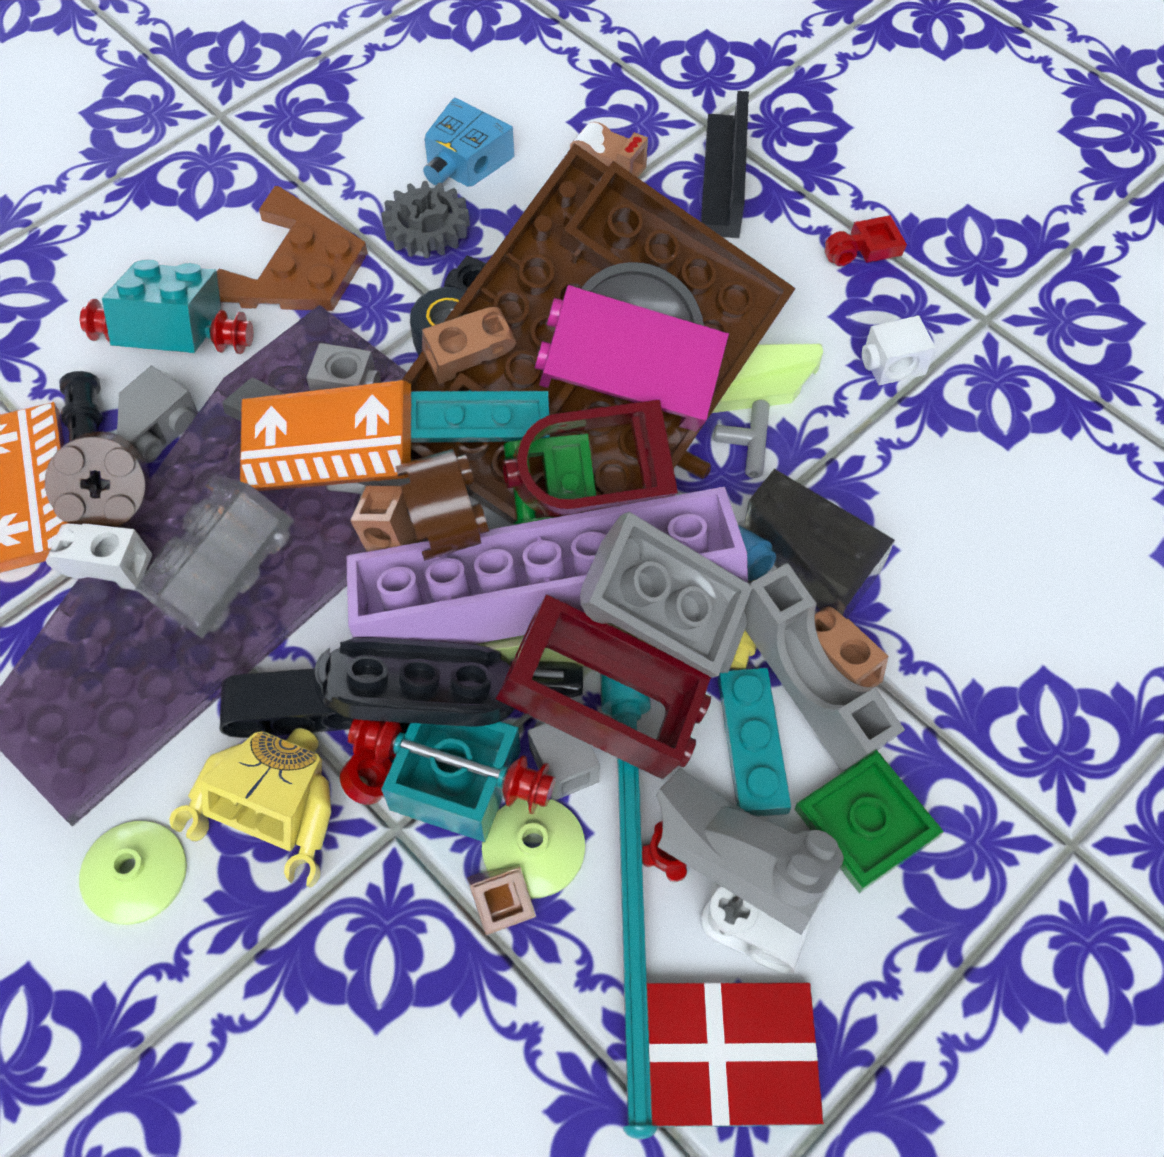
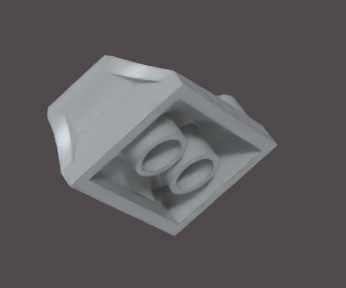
M627 512L619 516L602 540L582 585L580 601L584 612L593 621L601 624L613 623L704 674L716 677L719 676V673L729 672L748 623L745 606L753 586L631 512Z
M680 767L656 794L663 820L662 838L658 847L802 935L842 867L844 857L836 840L820 830L800 831L794 835L778 825L751 815L711 790Z

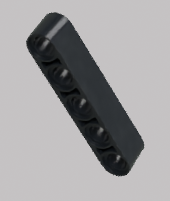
M315 668L233 675L225 678L221 684L219 729L222 734L229 737L249 738L256 732H265L273 736L289 735L297 728L306 729L311 733L349 730L354 719L331 711L319 700L314 686ZM400 722V725H410V723Z

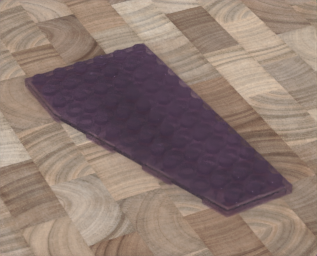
M320 305L222 379L150 479L147 495L137 512L129 521L118 526L119 528L135 529L153 554L139 590L120 588L116 581L90 577L78 579L0 686V751L72 827L221 697V684L225 678L249 673L346 588V556L366 552L350 521L361 494L329 491L326 485L256 492L240 490L241 422L225 414L222 403L252 377L285 394L310 391L306 377L319 343L371 351L375 370L380 371V383L402 380L407 373L404 369Z

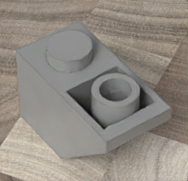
M151 365L119 392L117 435L129 441L142 454L148 464L154 461L161 451L180 434L188 431L200 416L189 390Z

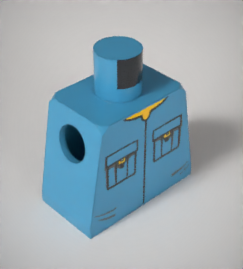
M454 97L425 134L424 141L428 164L423 168V172L427 180L435 186L439 182L443 183L449 177L466 187L474 186L515 157L513 126Z

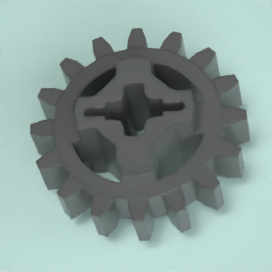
M423 181L421 188L417 189L411 183L407 184L408 192L402 193L395 190L393 192L395 201L386 200L384 202L385 211L381 212L386 239L387 241H393L394 249L397 251L407 247L408 256L410 257L415 255L417 251H422L424 258H429L431 251L434 250L441 256L445 255V246L449 245L456 249L459 247L458 238L467 237V227L470 226L466 200L464 197L458 198L455 188L445 192L444 185L441 182L435 188H430L427 181Z

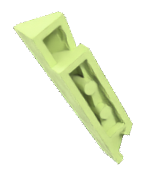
M757 345L712 413L752 408L753 402L757 400H765L770 406L792 403L800 394L803 384L811 374L818 372L823 355L822 345Z

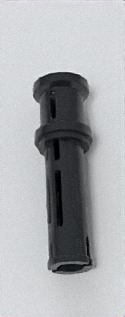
M85 371L66 373L59 381L60 392L65 396V406L61 410V419L68 428L70 442L83 434L97 432V427H99L103 420L102 409L97 405V394L101 390L100 379L96 375ZM95 471L88 478V481L94 483L97 490L102 491L100 471Z

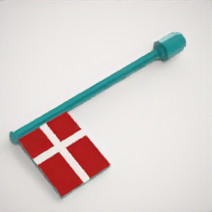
M600 674L602 712L610 715L612 719L637 730V721L641 719V715L651 709V698ZM617 758L628 1126L623 1127L624 1133L630 1138L642 1140L653 1136L657 1131V1127L824 1125L810 983H647L639 768Z

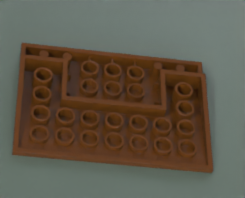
M574 143L444 321L446 322L484 308L498 307L501 309L516 340L515 347L503 356L482 361L481 364L457 372L456 378L438 384L422 351L402 380L411 384V392L548 391L549 415L634 403L551 378L548 388L540 386L543 371L535 369V364L542 341L550 344L552 341L555 327L548 326L547 322L554 298L563 300L568 285L581 289L592 276L607 267L628 262L646 263L671 273L688 288L700 308L704 326L729 333L707 416L708 419L796 288L615 161H612L608 167ZM662 411L674 469L703 425L697 432L679 427L682 416ZM631 424L550 435V437L588 434L596 496L643 489ZM411 442V457L416 460L451 449L454 450L456 457L466 454L474 479V484L469 486V496L513 524L517 521L513 488H506L503 476L502 462L506 460L503 445L507 442ZM542 456L528 458L530 475L536 485L546 493ZM535 511L536 518L548 517Z

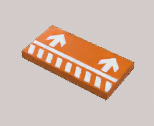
M404 380L242 399L240 490L256 492L409 478L408 474L398 476L395 467L411 461V384Z
M54 402L0 414V573L45 562L61 525L69 524L57 517L45 490V474L48 464L55 453L64 446L60 412Z

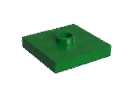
M877 750L799 801L794 809L810 830L823 831L836 840L844 857L841 871L859 894L940 838L944 832Z

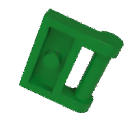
M588 434L539 438L530 445L527 456L529 472L528 458L542 456L545 487L548 495L559 499L596 496ZM521 440L507 442L503 445L505 459H513L515 450ZM513 488L517 521L513 525L554 518H536L535 511L522 501L515 488Z

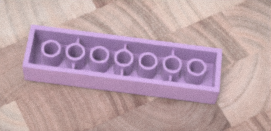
M725 487L490 529L489 532L480 534L482 544L424 561L422 551L431 549L429 541L347 555L348 626L353 638L378 637L478 644L524 635L534 613L546 594L584 612L581 606L580 592L602 540L619 516L627 512H631L748 583L747 551Z

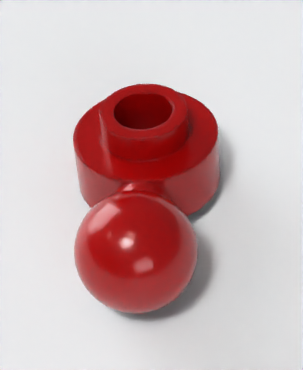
M369 749L360 757L353 755L344 764L340 772V783L346 795L359 804L371 805L379 802L384 797L382 786L392 766L390 761L395 759L396 754H393L382 764L375 762V751ZM359 776L364 777L368 781L369 786L363 783Z

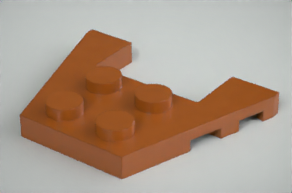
M274 186L259 208L261 219L264 222L290 230L258 279L218 269L217 279L220 302L239 303L241 308L256 309L259 303L279 304L283 310L333 311L368 254L366 242L283 188Z

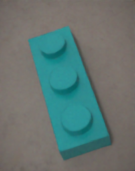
M548 391L411 392V442H511L522 440L527 430L534 423L549 416Z
M768 668L719 673L718 686L736 806L757 817L789 814L791 801Z

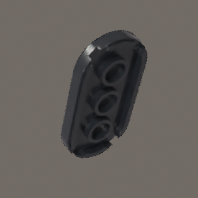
M357 637L340 642V648L333 650L331 653L329 648L320 655L315 665L314 686L319 700L331 711L352 719L479 727L502 721L515 710V708L496 700L510 666L507 662L501 660V653L486 646Z

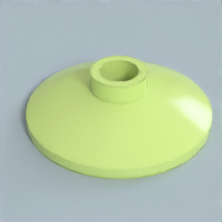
M517 799L511 807L505 805L497 811L486 842H482V856L487 872L519 865L530 899L544 898L563 890L577 876L585 856V838L582 827L575 815L561 803L550 799L546 807L538 805L535 812L529 814L528 802ZM532 833L540 835L543 839L541 845L536 848L527 847L523 843L527 835Z
M132 821L118 825L100 836L84 857L79 874V887L82 898L95 915L113 924L132 925L152 919L163 912L175 900L183 886L187 869L185 851L177 837L160 824L149 821ZM129 859H135L134 868L126 874H120L119 869L123 863Z

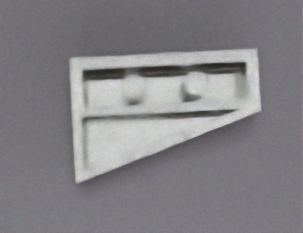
M776 469L770 473L749 499L743 526L771 543L772 551L776 554L774 565L779 568L788 563L817 603L816 606L819 610L829 606L837 610L846 619L883 570L895 539Z

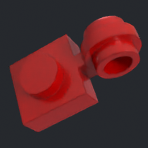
M891 215L854 222L850 234H847L845 231L832 234L825 242L824 253L829 262L835 263L837 266H845L856 258L857 251L861 252L866 263L902 256L907 243Z

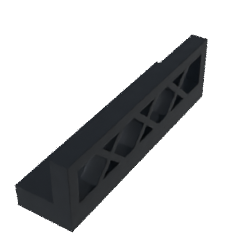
M737 91L734 115L708 114L701 222L720 236L727 238L740 237L743 217L749 91Z

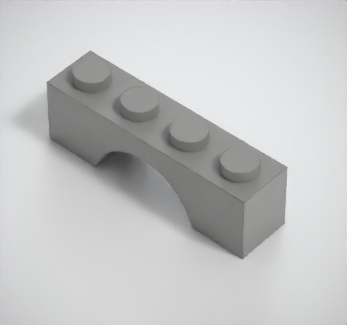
M788 563L750 583L753 588L745 606L748 620L745 631L841 772L852 767L874 751L879 750L905 731L875 687H863L851 682L828 659L819 642L814 619L817 603Z

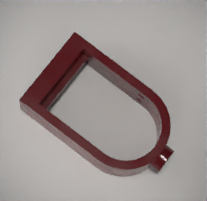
M660 399L546 416L538 420L527 430L515 450L513 459H506L502 462L506 488H515L519 497L527 506L548 517L555 518L675 496L678 493ZM631 424L643 489L577 499H559L542 491L533 481L528 469L527 456L530 445L539 438L552 434Z

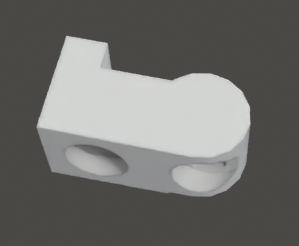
M84 523L82 525L64 524L59 529L46 558V563L53 570L68 577L78 579L90 577L116 581L120 588L138 591L153 554L135 529Z

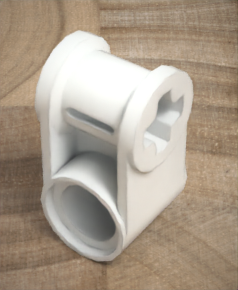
M724 887L717 889L702 910L701 923L706 935L716 943L749 956L764 967L781 973H794L811 920L802 935L740 897L735 898L734 896L737 895ZM726 905L734 909L733 918L736 921L733 924L724 920L726 911L723 908Z

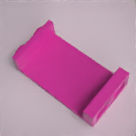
M570 285L567 286L563 300L554 298L547 322L548 326L555 327L551 344L542 341L535 364V369L543 371L540 386L548 388L551 378L634 403L660 399L662 411L682 416L679 427L697 432L706 422L729 333Z

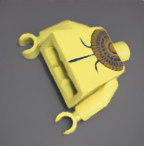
M302 728L295 729L286 741L265 732H256L242 744L212 754L206 760L188 794V797L191 799L190 804L180 806L171 813L169 821L172 829L181 832L187 821L193 818L191 826L187 829L186 838L196 842L207 834L209 829L207 817L290 852L296 844L300 846L299 854L292 856L286 862L284 874L286 879L292 883L296 868L300 864L308 863L310 865V874L307 877L306 886L309 888L313 887L320 878L319 865L313 860L315 850L322 849L331 816L329 781L321 775L322 758L315 753L319 746L317 738L311 732Z

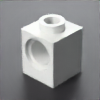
M914 316L871 326L866 345L862 348V360L865 368L872 371L880 386L926 375L936 347L920 316Z

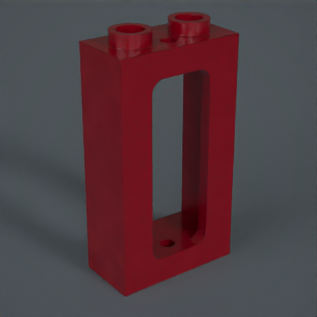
M546 594L529 623L496 700L658 778L664 779L677 766L684 768L694 752L696 739L692 738L691 734L695 723L699 724L710 706L711 696L707 695L706 691L711 677L615 627L593 621L586 613ZM545 648L551 649L660 702L665 707V716L657 738L649 737L532 680Z

